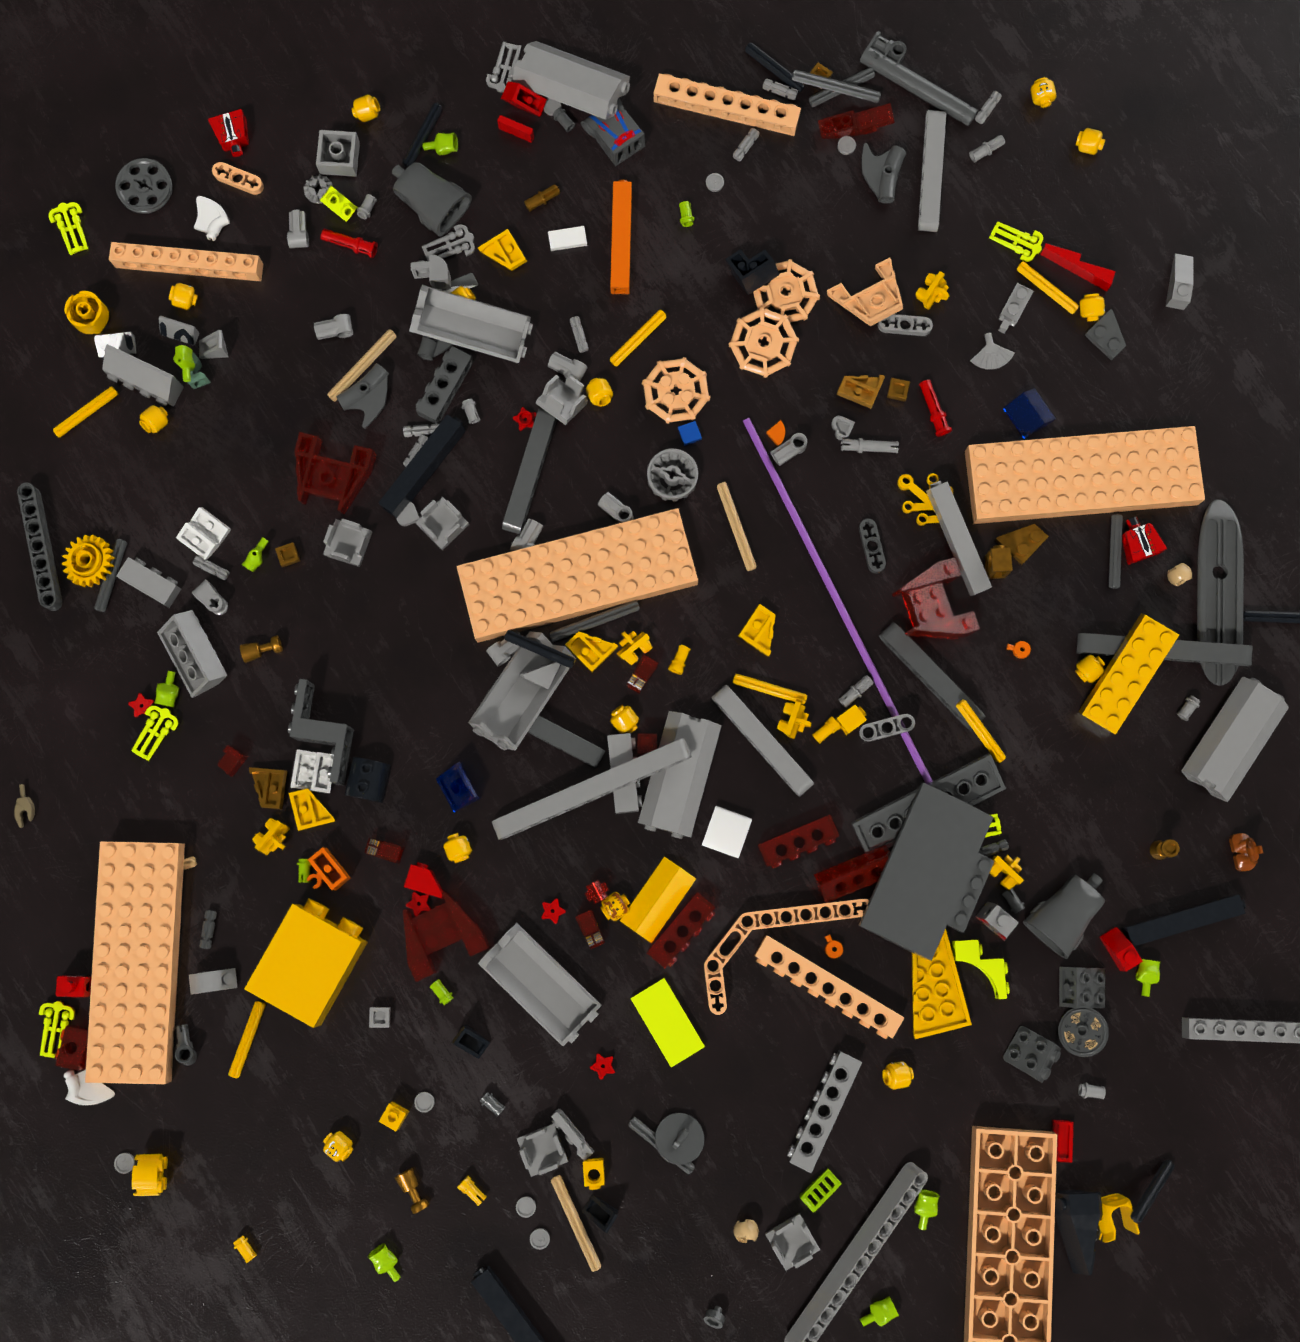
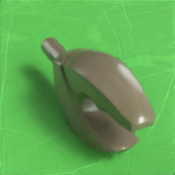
M24 784L19 785L21 798L16 800L14 817L18 826L23 828V812L27 811L28 819L31 822L35 815V806L31 798L26 797Z

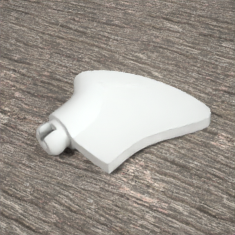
M198 196L196 198L198 216L194 229L208 233L206 235L207 239L215 241L221 229L230 224L229 218L218 203L206 197Z
M74 1070L64 1073L65 1082L68 1087V1094L65 1099L72 1103L95 1105L107 1101L115 1095V1092L103 1083H85L86 1070L75 1074Z

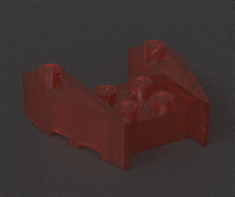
M299 432L295 447L298 501L306 505L308 494L339 501L337 510L345 514L372 473L377 454L373 449L354 445L350 463L319 456L322 440L318 436Z
M955 557L937 562L892 594L893 597L903 596L913 628L905 633L906 636L957 639L980 630L974 611L958 616H953L943 584L961 576Z
M447 891L442 892L446 903L413 918L409 909L403 910L407 961L415 982L437 973L429 955L453 943L463 940L470 957L490 948L483 930Z

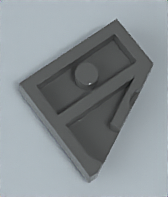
M1112 309L1085 334L1111 361L1126 347Z

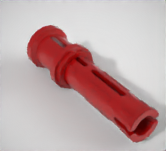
M325 228L321 233V240L353 249L357 254L363 253L369 255L370 258H374L377 253V242L373 241L371 243L363 240L362 237L352 238Z
M931 380L922 381L919 386L931 414L930 421L933 422L936 429L935 435L937 437L944 436L952 431L945 418L947 415L941 410Z

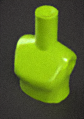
M455 132L449 134L438 133L433 142L423 143V149H435L438 155L457 152V135Z
M179 345L175 347L173 360L182 368L183 381L190 382V371H193L195 368L192 357L193 350L187 346Z
M262 537L257 546L248 553L241 565L254 572L257 567L262 565V551L269 541Z
M168 671L166 682L157 685L154 704L175 708V700L179 694V687L173 684L176 672Z
M1142 959L1143 962L1139 964L1136 979L1143 983L1141 996L1150 997L1151 984L1158 983L1160 979V962Z
M921 1190L918 1194L914 1212L920 1215L918 1228L921 1230H926L929 1217L937 1216L938 1199L940 1196L936 1192Z
M385 1243L369 1253L368 1258L372 1261L378 1274L387 1272L394 1282L401 1278L394 1268L398 1259Z
M890 1296L883 1300L872 1303L870 1305L871 1313L860 1318L863 1327L874 1321L879 1326H883L898 1317L899 1314Z

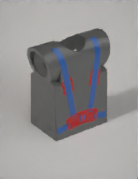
M620 98L617 100L618 109L613 117L605 120L590 115L581 122L583 129L590 136L596 138L598 144L615 166L645 147V134L627 111L624 110Z

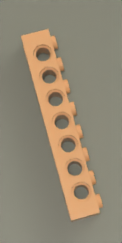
M659 73L654 90V102L791 136H795L801 108L794 104H783L774 99H763L758 95L750 96L741 91L734 92L724 87H713L707 83H697L687 78L680 79L671 74ZM672 89H677L678 91H677V92H672L671 90H672ZM694 93V94H696V95H695V96H689L688 94ZM711 97L713 100L709 101L706 98ZM724 102H730L731 104L726 105ZM742 106H747V107H749V108H748V109H743V108H741V107H742ZM760 110H764V111H766V113L763 114V113H760L759 111H760ZM781 114V115H783L784 117H783V118H779V117H777V115Z
M111 242L109 254L110 262L115 268L250 281H261L264 265L258 255Z
M767 935L754 955L758 958L756 962L765 967L769 964L775 968L773 972L781 977H784V975L792 978L791 983L798 987L804 985L809 988L808 993L816 998L819 995L824 997L826 1004L833 1008L836 1005L843 1009L841 1013L851 1019L854 1015L860 1019L859 1023L868 1029L870 1026L877 1029L876 1034L885 1039L888 1036L893 1038L904 1020L903 1016ZM774 952H779L782 955L779 963H774L771 960V955ZM791 962H796L799 966L796 973H790L788 970ZM809 972H813L816 976L815 981L811 984L805 980V976ZM827 982H830L833 986V990L829 994H825L822 989L823 985ZM842 993H848L850 996V1000L846 1004L840 1002ZM860 1003H865L867 1006V1011L864 1014L857 1012V1006ZM881 1013L884 1016V1021L878 1025L875 1023L874 1017L876 1014Z

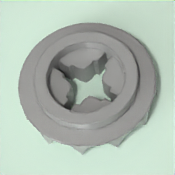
M320 174L319 176L312 175L309 180H306V184L303 187L306 198L313 203H322L320 198L326 193L330 185L333 187L332 182L327 176L324 177ZM320 183V186L323 189H319V192L317 194L314 188H316L317 185Z

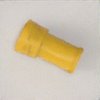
M679 645L675 658L671 661L668 670L682 675L685 667L684 663L691 649L684 645Z
M831 716L812 736L821 744L830 734L841 729V726Z
M466 1176L457 1188L464 1194L466 1193L479 1206L482 1203L481 1200L484 1201L487 1196L474 1185L475 1182L469 1176Z

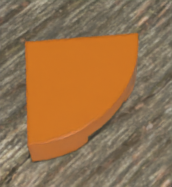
M781 420L766 432L778 447L783 443L785 437V427Z

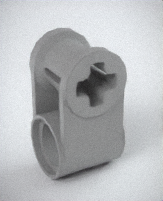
M205 579L192 591V594L216 615H223L227 612V601L208 580Z

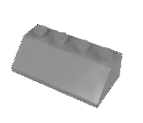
M109 344L105 346L102 370L107 374L108 379L116 383L119 380L130 390L138 389L141 395L147 398L152 396L156 398L158 403L164 406L169 404L174 407L184 387L173 375Z
M193 610L174 614L157 632L192 698L218 685L227 676L225 668L218 659L216 651L210 644L208 636L202 629L199 619Z

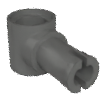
M186 1024L181 1025L182 1027H175L178 1039L175 1058L181 1064L190 1066L196 1062L197 1052L193 1049V1043L190 1042L188 1025ZM190 1051V1057L187 1060H183V1053Z

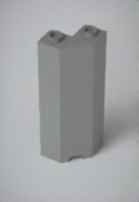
M538 41L528 43L525 46V55L522 60H517L514 66L512 82L520 83L537 94L605 120L616 114L618 98L626 95L630 88V76Z
M422 285L409 331L519 363L520 358L525 357L527 347L524 346L526 334H531L533 324L530 323L531 317Z
M530 631L526 636L574 657L565 646L553 645L543 633ZM519 646L468 723L473 727V731L477 735L489 739L497 744L499 748L503 750H516L569 668L560 664L549 690L521 678L520 673L553 661Z
M1242 677L1181 770L1188 780L1204 786L1212 796L1228 802L1288 710L1289 706L1284 701L1285 698L1273 692L1255 678L1248 679Z
M668 712L659 748L685 738L692 757L651 775L638 823L645 825L644 829L656 832V829L671 832L672 837L682 839L683 836L691 837L722 725L706 719L690 717V715L684 713Z
M518 923L508 930L478 963L562 1046L568 1041L572 1044L579 1036L577 1031L587 1021L591 1023L599 1015L596 1011L602 1005Z

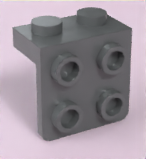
M1020 1026L1003 1059L1035 1080L1043 1083L1050 1076L1053 1063L1058 1061L1061 1055V1048L1032 1030Z

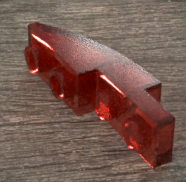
M891 103L854 113V110L818 120L822 139L864 135L876 132L879 127L895 123Z

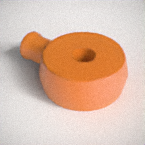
M1018 641L1014 645L1008 643L1006 647L1007 650H1012L1014 656L1020 659L1028 657L1031 652L1030 645L1025 641Z
M830 934L825 936L827 941L825 953L832 959L839 958L843 954V945L841 942L833 940ZM833 947H836L835 952L832 951Z

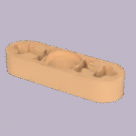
M218 162L212 167L213 175L220 182L253 195L260 194L264 189L261 179L256 175L223 162ZM224 169L225 173H220L219 175L218 171H222ZM234 176H243L240 182L233 181ZM257 182L258 186L252 188L249 183L255 184Z

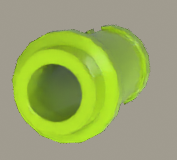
M689 201L681 202L679 204L681 212L680 223L684 227L692 226L694 217L691 212V203Z
M299 859V863H297L299 865L298 883L311 882L307 881V877L310 875V862L308 859Z
M440 979L430 986V989L439 998L440 1004L446 1005L453 999V993L448 992Z

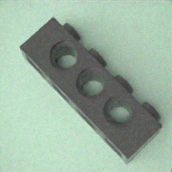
M453 346L450 351L447 350L445 352L442 365L436 368L433 381L427 384L424 397L420 398L416 404L418 416L434 424L440 423L474 363L471 355ZM451 366L457 367L454 372L448 371ZM442 382L448 383L445 388L439 387ZM433 398L439 399L436 404L430 403Z

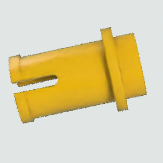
M242 1235L233 1242L235 1245L234 1249L237 1248L245 1262L248 1263L257 1254L248 1243V1238Z

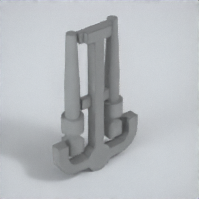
M503 41L496 66L492 72L493 74H487L486 82L489 87L496 89L500 93L504 92L506 87L504 82L508 70L509 78H507L506 83L508 81L512 82L514 66L519 59L521 45H514ZM507 47L509 51L505 65H502L504 50ZM517 49L511 67L509 66L513 50ZM503 69L501 80L497 83L498 75H500V71Z
M465 225L454 226L456 232L452 231L448 235L422 246L427 261H429L430 254L435 255L447 249L449 251L438 256L443 259L453 254L462 253L463 250L466 257L473 254L475 251L473 234L469 233ZM463 230H464V232H465L464 238H461V239L456 240V241L451 242V243L449 242V240L456 239L457 236H458V237L463 236ZM442 242H446V245L431 250L429 252L426 249L428 247L440 244Z

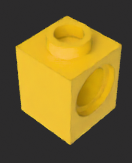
M854 705L836 718V721L847 736L867 720L865 718L867 715L860 706Z
M392 1101L388 1104L379 1122L396 1132L400 1129L409 1111Z
M604 1158L583 1160L584 1187L589 1186L590 1190L601 1189V1185H605ZM596 1169L599 1171L600 1176L597 1179H592L589 1177L588 1172Z

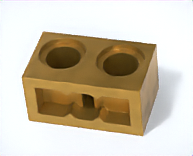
M1004 545L993 546V549L984 556L985 571L989 579L1005 578L1012 571L1011 548H1005Z

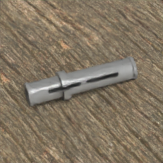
M863 438L858 440H841V444H848L842 445L841 451L898 453L899 448H894L899 446L898 441L863 440Z

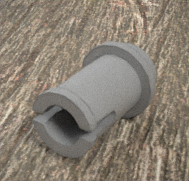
M367 194L361 207L357 208V215L360 218L367 219V217L371 216L370 212L377 202L374 196Z
M467 399L462 402V409L465 410L469 424H474L481 420L475 407L476 402L473 399Z
M1192 695L1185 699V704L1177 713L1185 721H1188L1194 710L1200 706V700Z
M1087 1082L1079 1085L1078 1094L1085 1099L1087 1097L1104 1099L1106 1089L1104 1086L1088 1085Z

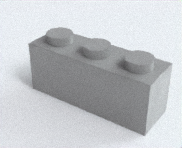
M128 557L116 577L170 608L181 591V588L177 586L178 582L169 576L167 579L161 576L162 572L154 567L151 569L146 568V563L138 558L133 560Z

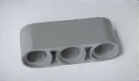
M902 714L868 723L860 728V737L867 742L906 733L913 730L915 720L909 714ZM903 718L911 719L912 725L909 728L901 726ZM889 722L892 724L893 730L890 733L883 732L882 726L884 723ZM870 727L874 730V735L871 738L864 737L863 732L865 728Z

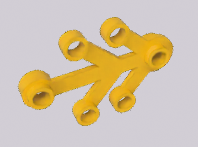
M932 473L927 477L926 481L929 489H931L930 485L933 484L929 478L934 477L936 482H938L939 477L937 474ZM909 474L901 475L897 482L898 487L901 490H910L924 502L913 503L906 501L902 505L903 512L934 511L928 495L913 483L912 476ZM904 478H907L909 480L908 484H905L903 482ZM906 504H909L911 506L910 510H907L905 508ZM921 513L916 518V522L920 526L928 523H939L936 515L928 516L925 513ZM919 517H924L926 521L921 522Z

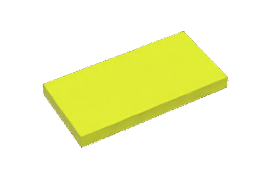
M665 978L631 998L670 1067L675 1066L705 1047Z

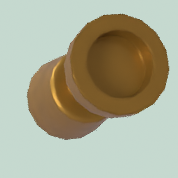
M278 635L273 636L270 643L259 645L257 642L240 645V652L245 663L261 657L262 652L274 650L275 653H280L283 651Z
M1158 840L1151 844L1150 854L1158 860L1165 859L1166 857H1175L1179 853L1180 847L1174 840Z
M413 1168L395 1177L404 1193L408 1192L414 1203L411 1206L413 1214L429 1206L426 1199L421 1200L416 1190L418 1182Z

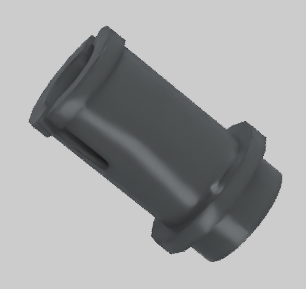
M560 107L554 111V120L558 121L567 132L575 127V123L566 114L565 109Z
M1013 888L1002 894L1012 908L1011 912L1014 911L1016 914L1025 908L1024 902H1021Z
M487 1091L479 1101L482 1103V1106L485 1105L497 1117L504 1110L505 1106L492 1096V1092L489 1093Z

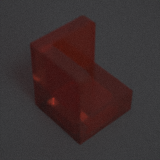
M227 745L223 750L226 754L220 760L218 766L226 774L233 777L247 758L233 747Z

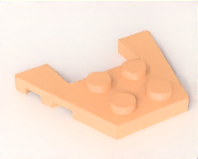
M890 257L875 265V270L883 279L882 281L853 296H850L843 284L840 283L827 290L828 297L869 326L901 311L903 304Z

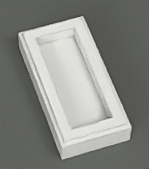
M584 226L548 231L551 251L587 246Z

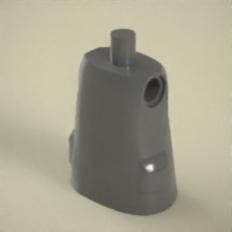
M415 162L406 170L396 165L392 170V174L398 178L393 187L394 193L418 215L421 224H424V226L438 236L446 234L460 220L471 204L472 196L469 193L465 192L454 182H449L434 174L421 163Z
M1095 873L1087 881H1084L1077 875H1072L1052 897L1038 903L1034 907L1030 915L1023 921L1024 925L1055 953L1068 959L1072 951L1076 950L1083 940V934L1091 919L1105 903V899L1096 891L1103 880Z

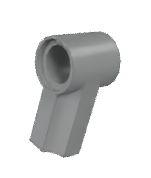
M292 210L289 212L290 231L287 233L289 248L309 247L305 211Z
M339 314L334 319L314 323V330L318 340L335 336L346 338L353 335L349 314Z
M557 352L551 355L548 363L549 368L563 374L566 379L571 375L579 382L588 368L583 362L576 359L571 360Z
M796 433L791 439L771 451L770 453L775 462L781 466L797 454L803 453L807 447V438L802 433ZM801 440L804 445L796 447L793 442Z
M609 492L600 499L598 506L612 516L618 524L634 519L630 507L622 504ZM622 513H628L629 517L627 519H621L620 515Z
M529 518L520 535L514 539L510 550L516 551L535 546L534 543L543 529V525Z
M504 639L501 642L494 643L486 652L498 667L507 662L519 646Z

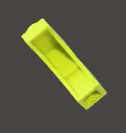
M978 940L951 941L954 961L967 962L980 969L991 982L995 998L1007 999L1009 983L1005 980V974H1008V966L1004 959H980L983 950L982 944H979Z

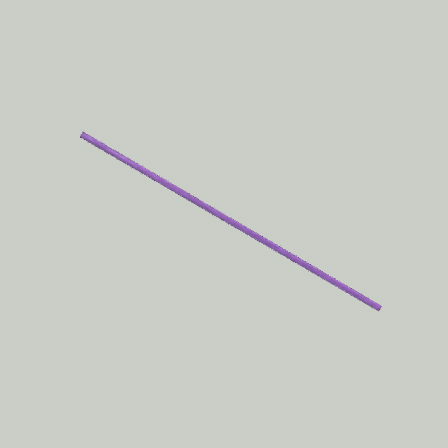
M750 418L743 420L892 717L898 716L899 713ZM901 720V726L903 728H906L903 721ZM902 733L901 736L926 784L932 782L933 780L909 733Z

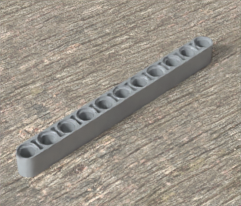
M685 738L674 741L493 820L492 824L498 840L513 836L690 759L692 755Z
M908 1162L903 1166L788 1332L784 1342L818 1341L926 1184L928 1179L926 1172L912 1162Z

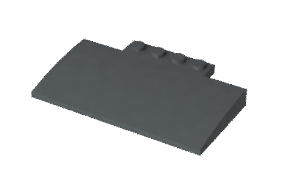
M924 782L921 783L858 926L926 960L932 961L946 926L964 933L995 862L978 853L993 820V816Z

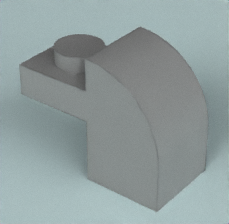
M430 254L429 261L421 260L411 263V271L415 279L429 278L432 288L438 290L451 289V275L446 262L441 257Z
M235 968L189 975L191 995L237 988Z

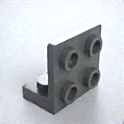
M1059 967V1007L1105 1008V969Z

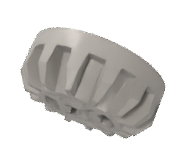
M663 450L656 454L649 463L647 469L648 485L653 490V493L660 496L662 500L666 501L668 499L676 502L678 499H685L694 491L698 482L696 462L688 453L682 450ZM672 473H675L676 476H674L673 479H670V475H672ZM659 478L665 480V483L668 485L667 489L661 485ZM683 485L678 490H670L671 486Z

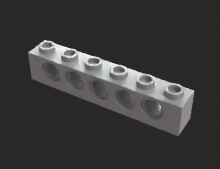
M1182 1017V1038L1300 1043V1022Z
M839 1050L837 1054L833 1053L829 1062L831 1068L829 1072L825 1071L821 1079L823 1085L820 1090H816L812 1099L815 1101L812 1109H807L804 1116L806 1122L803 1127H799L795 1136L798 1138L795 1146L791 1145L787 1153L790 1163L812 1173L862 1064L860 1060ZM839 1068L845 1070V1076L842 1079L835 1077V1072ZM832 1086L836 1087V1095L828 1097L827 1089ZM821 1105L828 1106V1113L826 1115H819L818 1109ZM814 1123L820 1125V1130L816 1134L810 1132V1126ZM804 1142L811 1143L812 1147L809 1152L801 1150Z

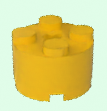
M80 291L78 294L70 296L66 301L65 314L78 331L84 334H100L109 320V310L94 293Z
M137 1154L134 1160H138V1163L132 1169V1189H136L133 1195L160 1196L167 1187V1177H163L164 1169H167L168 1158L163 1157L162 1154Z

